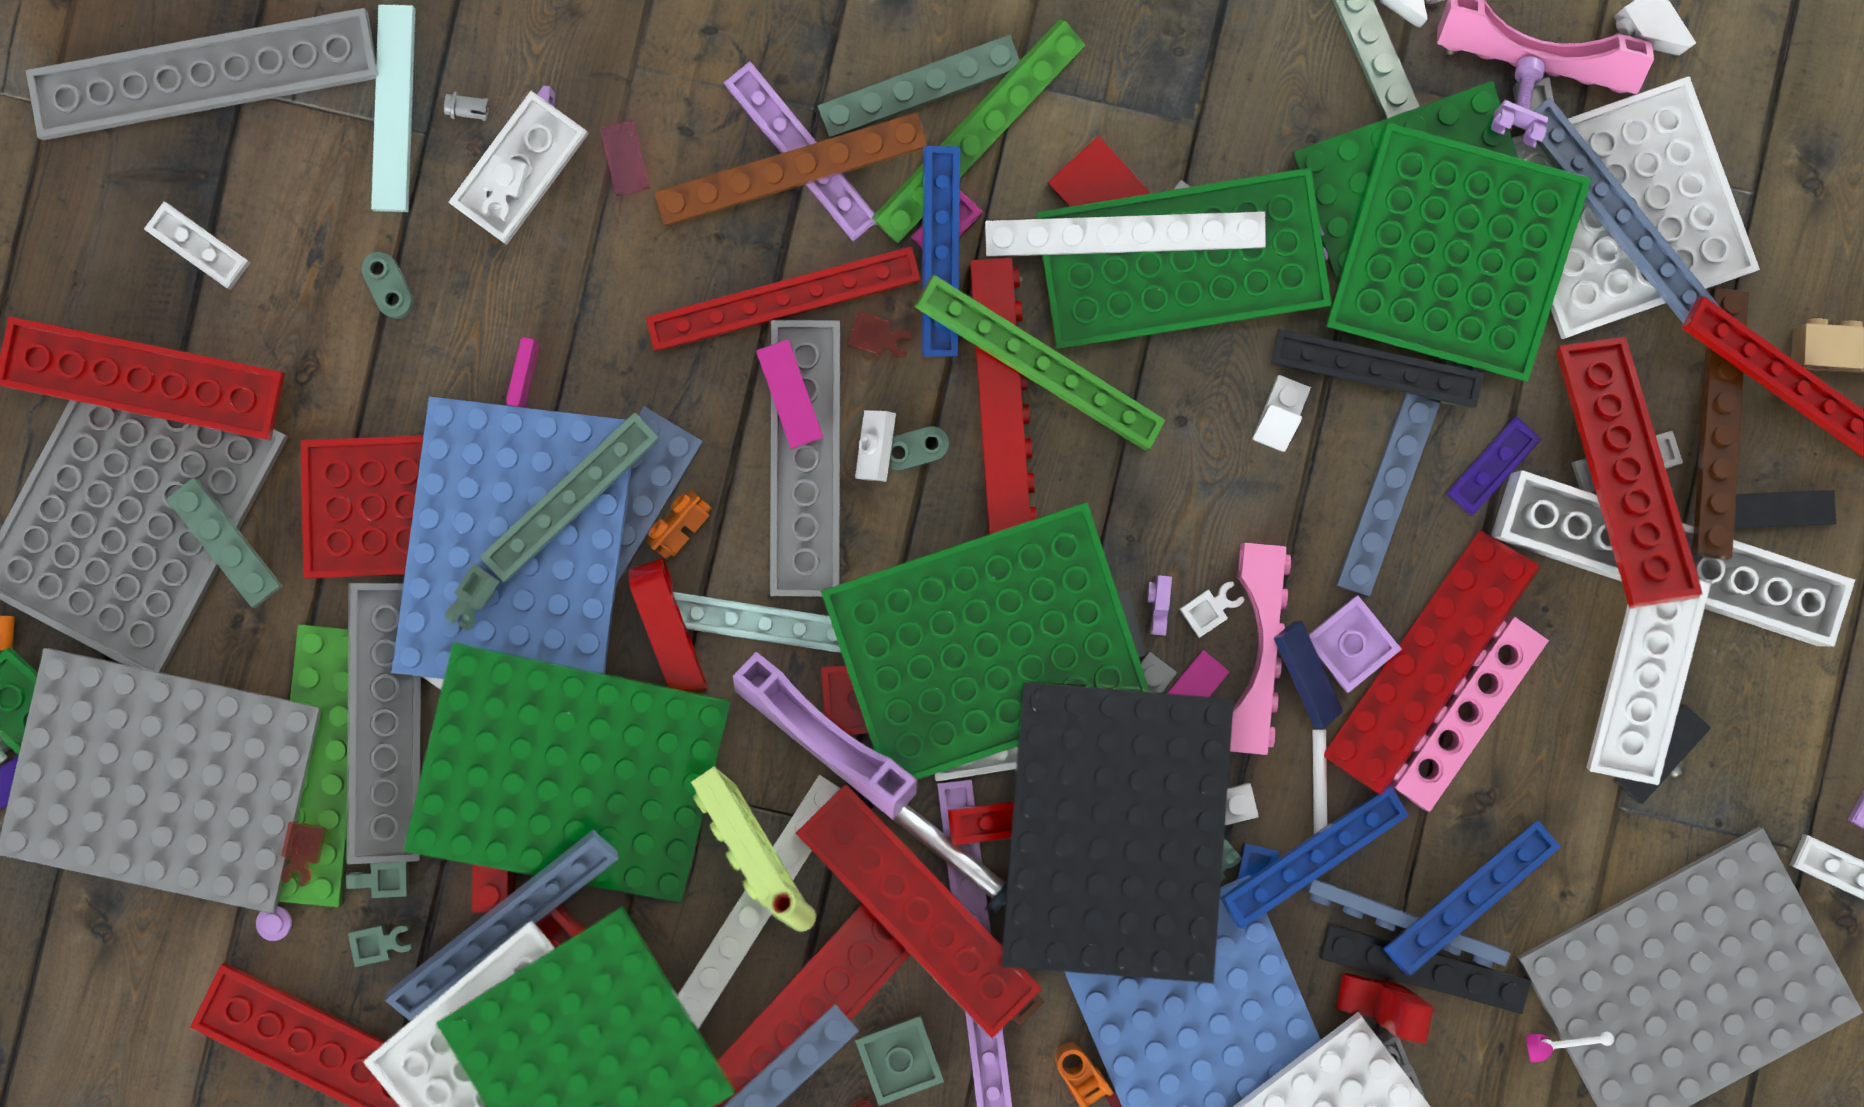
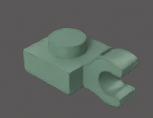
M473 563L454 592L459 597L447 609L445 618L454 624L458 617L463 614V618L458 624L464 630H470L476 620L474 610H482L485 603L492 598L495 588L500 581L485 569Z
M408 862L371 863V872H350V874H346V889L371 888V898L407 897L409 895Z

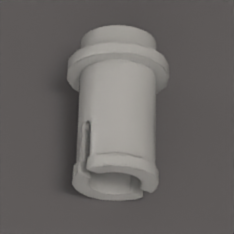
M454 91L453 94H446L444 114L450 115L451 119H456V116L487 121L489 99L460 96L458 92Z

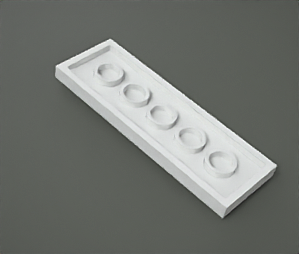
M1699 579L1703 594L1697 599L1630 609L1629 605H1627L1586 767L1589 771L1659 785L1711 585L1710 582Z

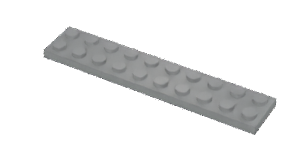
M365 8L26 70L37 137L41 140L373 80L378 77L377 59L369 15Z

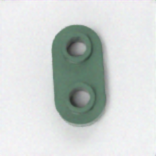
M375 252L368 255L362 263V275L379 310L393 319L406 317L413 309L414 298L397 262L383 252ZM377 264H383V272L375 275L374 267ZM397 294L399 297L398 303L390 306L388 302L389 297Z
M929 426L894 436L888 468L895 471H903L942 459L949 448V440L946 433L938 427ZM930 437L936 438L939 443L938 447L934 450H930L925 446V441ZM895 447L904 448L905 456L902 459H895L892 456V451Z

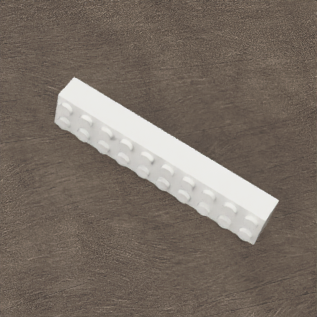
M1523 470L1510 474L1491 537L1500 542L1621 581L1596 494ZM1682 523L1692 555L1694 527ZM1733 540L1732 558L1728 560L1692 555L1698 578L1711 583L1704 609L1816 646H1835L1855 583L1854 579Z

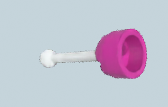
M1606 1031L1600 1036L1552 1042L1548 1036L1534 1033L1526 1034L1530 1061L1533 1063L1547 1060L1552 1055L1553 1050L1558 1048L1597 1043L1610 1046L1614 1042V1036Z

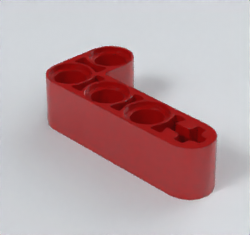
M664 558L630 568L628 578L630 589L667 686L694 693L708 690L702 667L675 599L672 579Z
M1342 973L1336 1009L1352 1014L1359 1012L1361 1016L1374 1018L1394 1036L1417 1043H1427L1434 1010L1433 1005L1403 985L1355 974Z

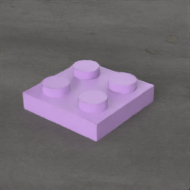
M1355 595L1309 633L1321 663L1346 693L1353 690L1402 650L1358 595Z

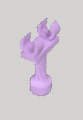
M1530 56L1523 57L1517 62L1515 79L1520 83L1517 102L1514 104L1504 100L1494 111V119L1491 125V130L1502 135L1505 134V127L1510 129L1512 125L1524 129L1525 133L1522 142L1536 148L1537 140L1542 142L1546 133L1545 125L1548 122V117L1529 110L1534 85L1540 83L1543 79L1545 64L1542 60Z

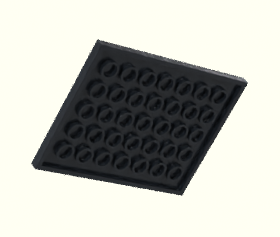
M1023 682L1001 967L1214 983L1234 699Z

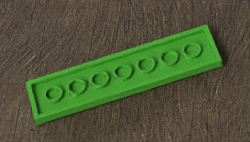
M298 625L290 700L323 708L278 902L340 907L343 902L347 857L348 629Z

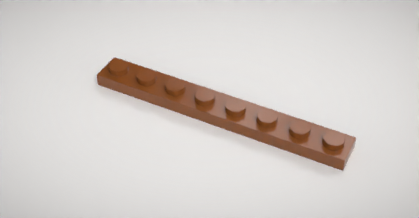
M916 112L655 191L654 193L663 224L670 226L923 149V146L928 145L919 114Z

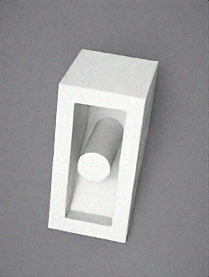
M1635 0L1614 16L1617 21L1616 27L1620 34L1652 42L1653 50L1679 56L1696 44V41L1669 0Z

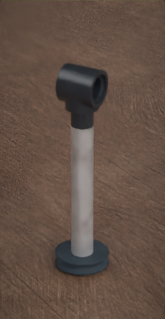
M846 781L842 784L841 788L847 784L871 810L876 806ZM906 805L892 819L991 897V901L984 910H990L992 917L1005 905L1007 880L1004 882L959 845H951V839L910 806Z

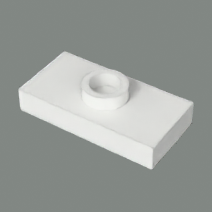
M864 410L855 473L856 479L887 481L896 413Z

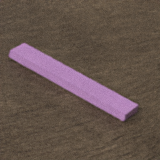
M751 61L724 82L726 88L780 154L817 143ZM843 174L806 184L853 243L877 225L871 218L875 213Z

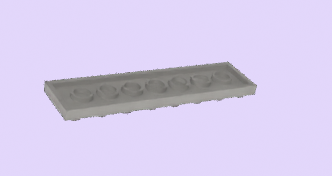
M771 320V345L789 339L824 438L791 450L771 395L770 596H822L821 590L840 584L841 322L840 320Z
M349 583L346 863L420 861V854L403 852L420 780L421 676L392 673L403 592L402 583Z

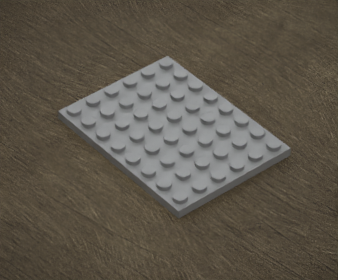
M70 400L0 529V600L122 664L163 673L219 569L217 563L166 499L192 478H198L237 529L240 530L289 436L274 429L272 439L269 441Z
M44 648L0 835V855L273 914L278 906L323 707Z
M1760 827L1517 956L1561 1041L1600 1036L1606 1031L1613 1034L1614 1042L1610 1046L1597 1043L1566 1047L1597 1107H1689L1863 1013L1764 828Z

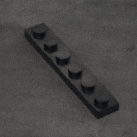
M1278 329L1270 363L1272 365L1470 408L1477 407L1484 373L1282 329Z
M1331 924L1327 925L1319 955L1323 960L1523 1014L1531 980L1528 978L1437 953L1412 975L1406 977L1383 949L1392 941Z

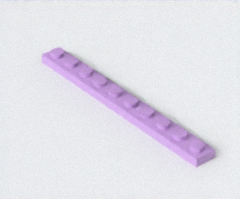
M972 779L937 783L943 833L950 839L948 810L975 806ZM980 842L959 845L982 863ZM947 863L951 893L991 934L988 910H984L987 906L986 893ZM965 1011L977 1107H1012L1003 1028L991 1038Z

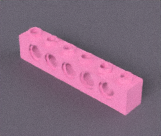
M1507 616L1389 786H1392L1394 790L1421 809L1430 812L1549 640L1515 616ZM1504 645L1508 646L1511 650V659L1506 664H1502L1498 658L1499 649ZM1486 673L1490 676L1492 685L1487 692L1483 693L1479 689L1478 681ZM1468 702L1472 707V715L1469 719L1463 721L1459 717L1458 710L1462 703ZM1448 730L1452 734V744L1448 748L1442 749L1438 739L1443 731ZM1424 759H1430L1433 764V770L1427 777H1422L1419 773V765Z

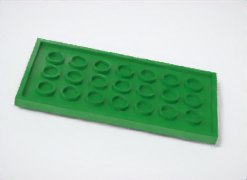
M1312 168L1036 212L1037 219L1265 212V248L1042 255L1057 350L1332 306Z

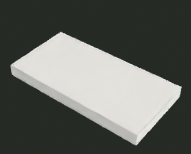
M530 91L452 196L449 203L507 245L589 133L533 91ZM492 154L520 161L529 166L520 198L509 197L508 204L511 208V214L507 221H503L500 218L501 205H494L489 216H485L482 213L484 200L492 194V192L486 191L483 188Z

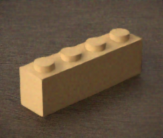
M1806 319V324L1793 328L1791 359L1807 370L1864 373L1863 322L1841 321L1840 325H1828V319Z

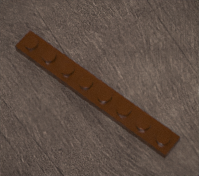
M1714 287L1709 294L1724 311L1747 326L1749 292ZM1707 346L1692 555L1728 560L1733 555L1744 372Z

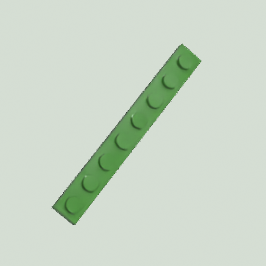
M1059 19L940 144V146H960V177L1085 46L1065 20ZM923 164L871 217L896 243H899L923 218Z
M936 275L930 277L914 306L915 308L1145 451L1151 449L1165 419Z

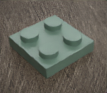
M921 1014L855 1038L879 1106L944 1082L943 1074Z

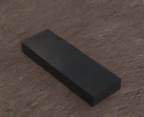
M1834 490L1736 494L1734 529L1836 524Z
M1681 704L1678 708L1659 785L1711 729L1686 704ZM1615 777L1613 780L1638 804H1643L1659 787V785Z

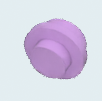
M277 906V910L273 914L261 911L256 919L258 933L264 939L270 941L284 938L292 927L291 915L281 906Z

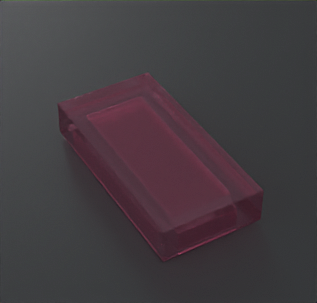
M634 120L600 127L616 196L650 189Z

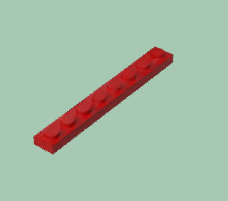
M910 246L645 318L653 349L655 352L771 322V320L786 318L920 282L921 279L913 249Z
M1705 296L1696 299L1681 326L1683 330L1864 458L1863 409Z

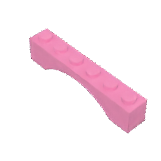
M1448 0L1437 27V44L1442 45L1448 50H1463L1475 53L1480 58L1487 60L1494 58L1503 60L1515 67L1517 62L1523 57H1536L1544 62V73L1554 77L1562 75L1574 78L1582 84L1605 86L1617 93L1629 92L1638 95L1654 60L1652 42L1622 34H1615L1601 40L1585 43L1565 44L1542 41L1527 36L1507 25L1492 11L1485 0Z
M1254 543L1240 544L1237 579L1245 589L1254 609L1258 628V651L1255 667L1248 685L1233 705L1230 751L1268 755V747L1273 748L1275 727H1270L1271 713H1276L1278 708V692H1273L1274 679L1280 678L1282 666L1281 658H1276L1277 645L1274 637L1285 629L1284 623H1280L1281 609H1286L1288 601V590L1283 589L1284 575H1289L1291 567V555L1286 554L1287 547Z

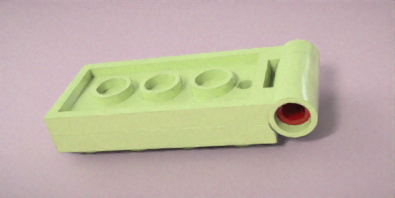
M716 767L711 768L693 780L691 783L697 792L693 798L704 814L708 812L713 822L709 826L720 842L724 840L730 850L726 852V856L737 871L741 869L744 873L746 880L743 881V885L753 900L758 898L765 908L768 906L769 911L775 917L799 932L809 930L816 921L815 911L803 899L738 786Z

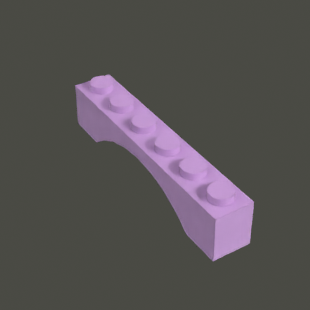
M755 652L733 675L735 692L890 818L894 819L916 795L917 780L890 758L866 747L836 726L812 705L779 669L759 653Z

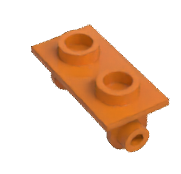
M692 489L687 494H681L672 504L671 513L664 521L662 519L658 520L648 532L649 538L646 542L654 551L657 549V552L666 560L671 555L674 557L690 539L681 531L684 526L695 533L707 518L710 517L708 512L712 507L703 499L697 504L701 498Z

